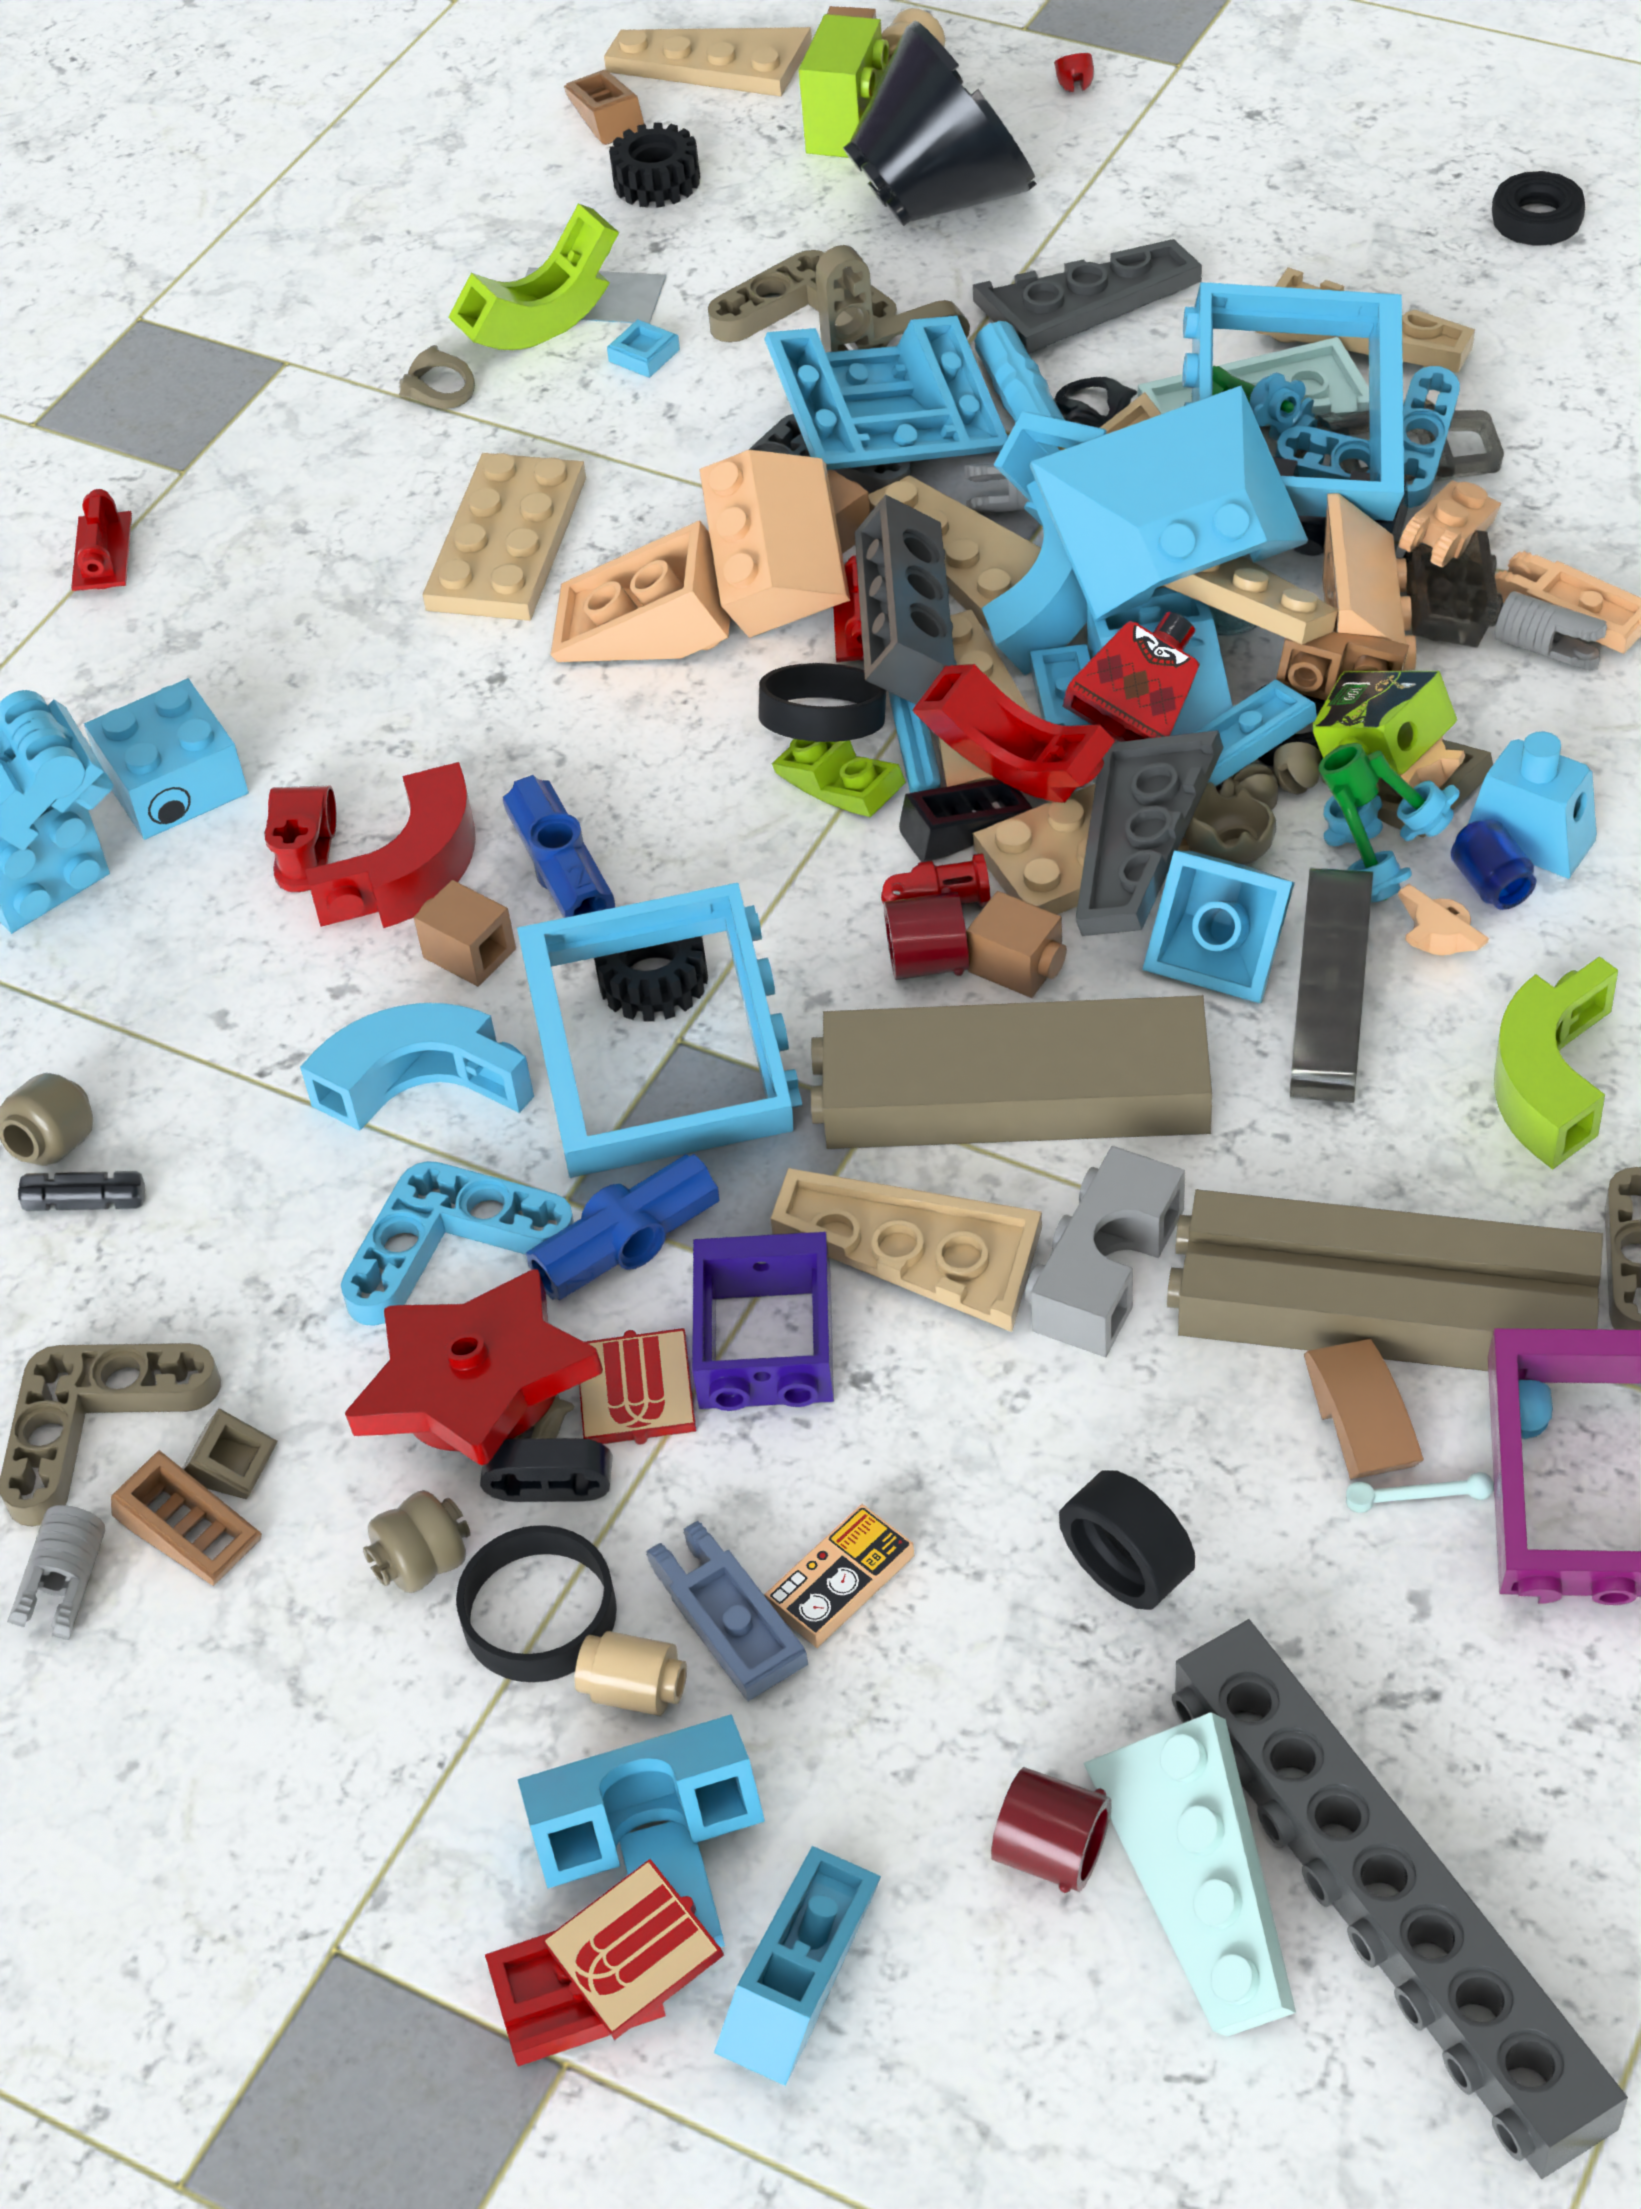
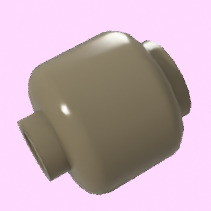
M46 1072L32 1077L9 1095L0 1106L1 1143L13 1157L22 1162L41 1166L55 1164L80 1145L92 1131L93 1114L86 1092L77 1083L61 1075Z

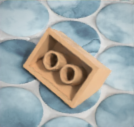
M747 450L699 469L721 607L749 638L850 601L827 466L822 458Z
M1327 494L1322 583L1324 602L1338 610L1333 632L1365 635L1408 644L1409 649L1403 671L1415 670V635L1405 636V631L1411 630L1410 596L1400 597V592H1406L1407 586L1406 559L1396 558L1394 538L1389 531L1341 494Z

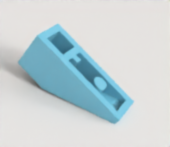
M811 1847L737 1984L714 2051L715 2054L786 2086L817 2023L874 1896L881 1876L817 1847Z

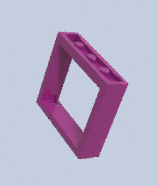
M1494 1328L1488 1352V1376L1499 1594L1538 1597V1604L1556 1602L1562 1598V1595L1592 1596L1594 1602L1603 1605H1622L1635 1601L1637 1597H1641V1551L1527 1549L1518 1380H1535L1543 1383L1641 1384V1330Z

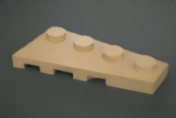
M811 27L620 30L604 55L605 68L608 72L781 97L812 42Z
M1287 267L1275 287L1344 291L1343 285L1328 280L1323 281L1320 287L1303 282L1304 272ZM1418 310L1406 312L1402 315L1403 362L1424 367L1441 366L1452 372L1459 373L1473 348L1475 329ZM1255 331V333L1270 335L1275 340L1285 343L1296 341L1314 343L1339 337L1347 351L1369 355V338Z
M911 475L868 494L870 513L886 494L941 522L943 548L946 552L945 568L949 594L966 610L972 609L979 623L989 631V626L981 608L1008 591L1029 572L1038 558L1041 547Z
M791 1168L787 1170L770 1218L773 1235L826 1232L829 1258L1010 1332L1014 1328L1042 1230V1211Z

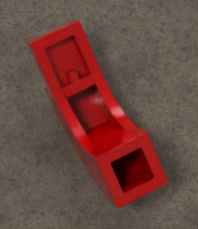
M975 664L945 666L912 709L939 738L984 772L1019 791L1053 802L1066 803L1077 787H1082L1093 780L1103 768L1104 760L1102 758L1115 742L1101 725L1063 726L1033 715L1006 696Z
M459 762L402 776L409 803L410 816L402 832L393 841L368 854L305 870L320 927L379 912L383 928L393 926L413 918L420 911L423 904L430 898H434L451 880L459 882L470 864L476 840L475 825L467 788Z

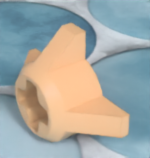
M1442 736L1400 776L1412 788L1424 781H1432L1441 788L1462 764L1465 758L1464 750H1446L1442 742Z
M1407 884L1398 891L1399 898L1414 921V929L1406 934L1405 938L1411 946L1434 955L1443 956L1479 950L1488 943L1489 938L1470 926L1471 917L1469 911L1462 904L1443 898L1432 900L1411 884Z

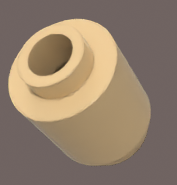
M606 1631L602 1637L588 1635L582 1643L577 1659L575 1688L577 1692L590 1694L593 1703L661 1716L669 1703L678 1704L681 1700L687 1677L686 1661L678 1660L677 1647L672 1643Z

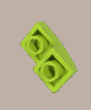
M793 739L790 747L772 763L776 774L805 793L837 808L867 817L874 815L906 783L899 764L856 756L850 740L815 742Z

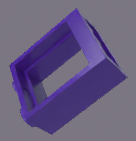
M826 1232L693 1239L692 1372L699 1409L717 1408L724 1411H735L748 1406L787 1405L790 1407H805L813 1403L834 1402L831 1269ZM812 1294L814 1355L716 1361V1299Z

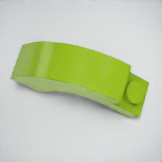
M578 203L557 245L542 266L530 275L510 282L495 281L471 273L448 318L474 343L500 350L531 348L568 331L596 305L610 284L599 273V270L610 253L619 232L593 208Z
M1600 956L1578 972L1572 970L1566 973L1557 982L1555 987L1535 974L1515 993L1505 1010L1500 1026L1494 1070V1091L1498 1108L1505 1123L1521 1144L1552 1170L1599 1135L1605 1094L1574 1071L1565 1062L1559 1051L1612 1011L1618 969Z

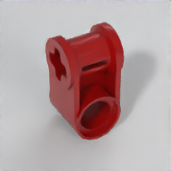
M331 785L273 787L270 789L268 819L264 831L265 842L270 851L275 853L273 867L275 882L280 888L288 892L309 891L310 887L305 870L328 864L331 840L335 836L337 824L336 801Z

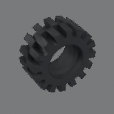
M654 123L652 129H647L646 125L642 124L637 126L638 132L634 133L628 129L623 132V138L616 137L613 140V146H610L609 155L614 189H616V194L620 198L625 197L627 203L633 205L639 200L640 207L648 208L650 202H656V208L665 207V200L670 199L672 204L681 202L680 194L688 198L693 194L692 188H698L700 184V170L696 140L694 136L690 137V132L685 128L678 132V125L669 124L667 129H663L662 123Z
M702 936L594 958L599 989L603 1000L607 999L609 1008L615 1013L622 1007L624 1017L634 1020L638 1011L642 1012L644 1022H654V1012L663 1011L665 1020L675 1017L674 1007L677 1005L686 1012L693 1006L692 996L700 999L704 993L703 984L708 982ZM648 958L671 960L667 965L655 970L642 971L630 968L637 962Z

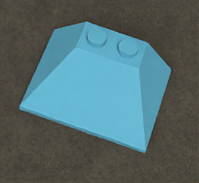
M958 316L912 319L898 345L892 347L825 352L816 328L767 332L764 338L810 457L822 458L826 463L827 470L1001 452L1008 439Z
M1242 385L1031 461L1029 465L1095 622L1148 603L1155 589L1247 554H1250L1253 563L1302 546L1308 541Z

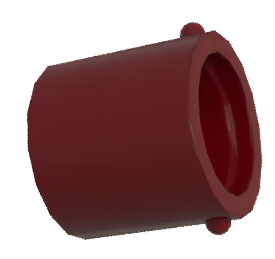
M945 887L941 890L940 894L884 902L886 935L895 980L953 972L956 976H962L964 970L969 969L967 935L958 891L952 892L950 888Z
M1023 1767L1012 1781L1002 1804L992 1840V1860L1059 1884L1058 1888L1063 1893H1068L1071 1889L1081 1892L1094 1870L1104 1843L1111 1814V1798L1106 1796V1792L1102 1788H1098L1093 1792Z

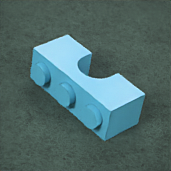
M732 1714L517 1779L547 1889L620 1867L616 1852L620 1839L631 1830L650 1822L674 1821L684 1825L689 1831L693 1844L765 1822L750 1760Z

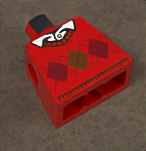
M1173 612L1165 613L1153 633L1136 622H1127L1071 680L1067 686L1062 707L1092 725H1101L1111 737L1119 742L1171 736L1200 666V663L1195 658L1183 651L1195 633L1194 626L1187 619Z

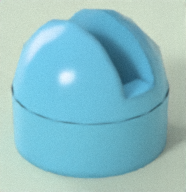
M1518 1380L1521 1438L1537 1437L1547 1428L1548 1422L1552 1418L1551 1389L1547 1384L1540 1381Z

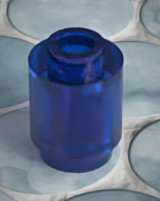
M1497 820L1475 821L1465 826L1458 833L1451 849V859L1482 901L1493 904L1497 909L1506 910L1518 906L1532 894L1537 882L1533 874L1534 865L1501 822Z

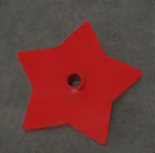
M533 1269L464 1304L392 1305L384 1309L390 1360L348 1407L345 1416L354 1436L413 1433L421 1442L431 1447L446 1451H460L482 1466L490 1462L505 1439H513L537 1423L549 1410L557 1394L600 1375L603 1372V1367L595 1347L548 1323L546 1291L539 1271Z

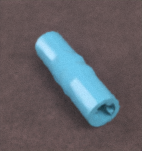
M997 321L984 326L975 338V349L992 379L995 392L1001 397L1004 409L1012 416L1015 424L1022 411L1065 420L1050 394L1046 379L1040 374L1038 364L1029 356L1013 325L1006 321Z

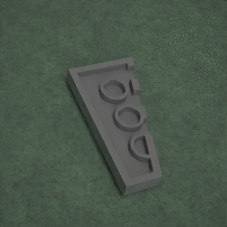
M1171 239L1111 253L1110 262L1107 263L1085 262L1084 259L1065 263L1063 273L1038 278L1034 270L1014 275L1015 283L993 288L991 281L973 284V302L994 323L1006 321L1013 325L1029 354L1202 282V264L1177 241Z
M1218 730L1115 742L1102 758L1104 765L1096 779L1075 919L1081 936L1139 931L1143 929L1169 871L1173 852L1178 850L1224 748Z

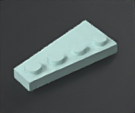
M1339 337L1218 365L1232 376L1255 386L1260 380L1276 372L1283 374L1285 381H1302L1306 391L1301 403L1307 397L1314 400L1312 413L1315 414V419H1317L1318 423L1369 419V386ZM1182 374L1138 385V397L1145 392L1161 414L1183 407L1185 402H1192V388L1183 387Z
M1210 1712L1084 1762V1766L1095 1788H1102L1105 1790L1106 1796L1111 1798L1110 1819L1213 2032L1231 2036L1296 2013L1226 1719Z

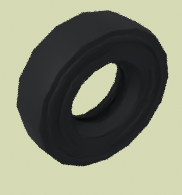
M1545 171L1524 172L1509 177L1499 184L1492 201V217L1495 228L1503 236L1517 243L1533 246L1552 245L1569 239L1578 232L1585 213L1583 190L1573 180L1561 174ZM1528 204H1544L1556 210L1536 213L1521 207Z

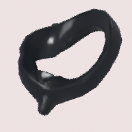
M1092 377L1065 385L1056 393L1054 401L1060 412L1066 416V421L1100 428L1127 407L1132 397L1137 395V391L1123 386L1120 382L1109 377ZM1084 388H1105L1107 390V403L1110 410L1107 416L1100 415L1097 410L1088 404L1068 399L1067 397L1073 392Z

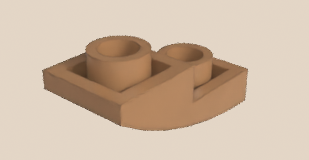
M1331 632L1302 645L1285 638L1276 679L1300 694L1326 701L1344 671H1403L1409 645L1371 636Z
M1371 1339L1309 1350L1303 1354L1322 1420L1333 1418L1350 1480L1415 1467L1424 1460L1400 1392L1385 1361Z

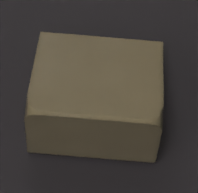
M219 1408L204 1427L182 1469L209 1490L247 1499L278 1441Z

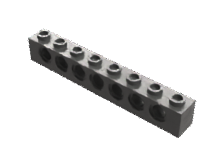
M1248 1619L1176 1660L1175 1693L1172 1694V1702L1182 1723L1210 1712L1226 1719L1241 1786L1244 1787L1257 1804L1258 1817L1265 1832L1278 1847L1282 1848L1288 1845L1303 1865L1302 1874L1313 1896L1325 1907L1333 1904L1348 1924L1347 1932L1349 1939L1360 1958L1371 1968L1379 1965L1396 1987L1394 1989L1396 2001L1406 2019L1417 2030L1421 2031L1427 2028L1444 2051L1442 2057L1445 2067L1456 2085L1468 2095L1475 2092L1494 2116L1492 2118L1494 2131L1506 2151L1517 2161L1526 2159L1542 2180L1618 2131L1628 2100L1627 2095L1252 1621ZM1249 1711L1257 1713L1263 1718L1258 1721L1248 1722L1240 1720L1234 1715L1239 1712ZM1284 1767H1295L1303 1770L1308 1775L1293 1779L1284 1777L1276 1771ZM1328 1824H1339L1347 1827L1353 1833L1344 1837H1334L1326 1834L1320 1828ZM1382 1882L1393 1886L1399 1893L1390 1897H1381L1368 1891L1365 1886L1371 1883ZM1423 1942L1433 1943L1441 1947L1447 1955L1435 1959L1426 1958L1416 1953L1412 1946ZM1468 2004L1482 2005L1488 2008L1496 2018L1487 2022L1474 2021L1466 2017L1459 2008ZM1519 2067L1530 2068L1538 2072L1546 2083L1537 2087L1524 2086L1516 2082L1508 2071Z

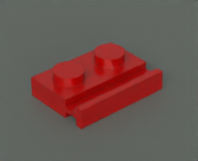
M553 1932L484 1954L517 2067L610 2035L584 1999L581 2001L575 2000L569 1992L568 1987L571 1981L542 1942ZM663 2003L633 2027L665 2017Z

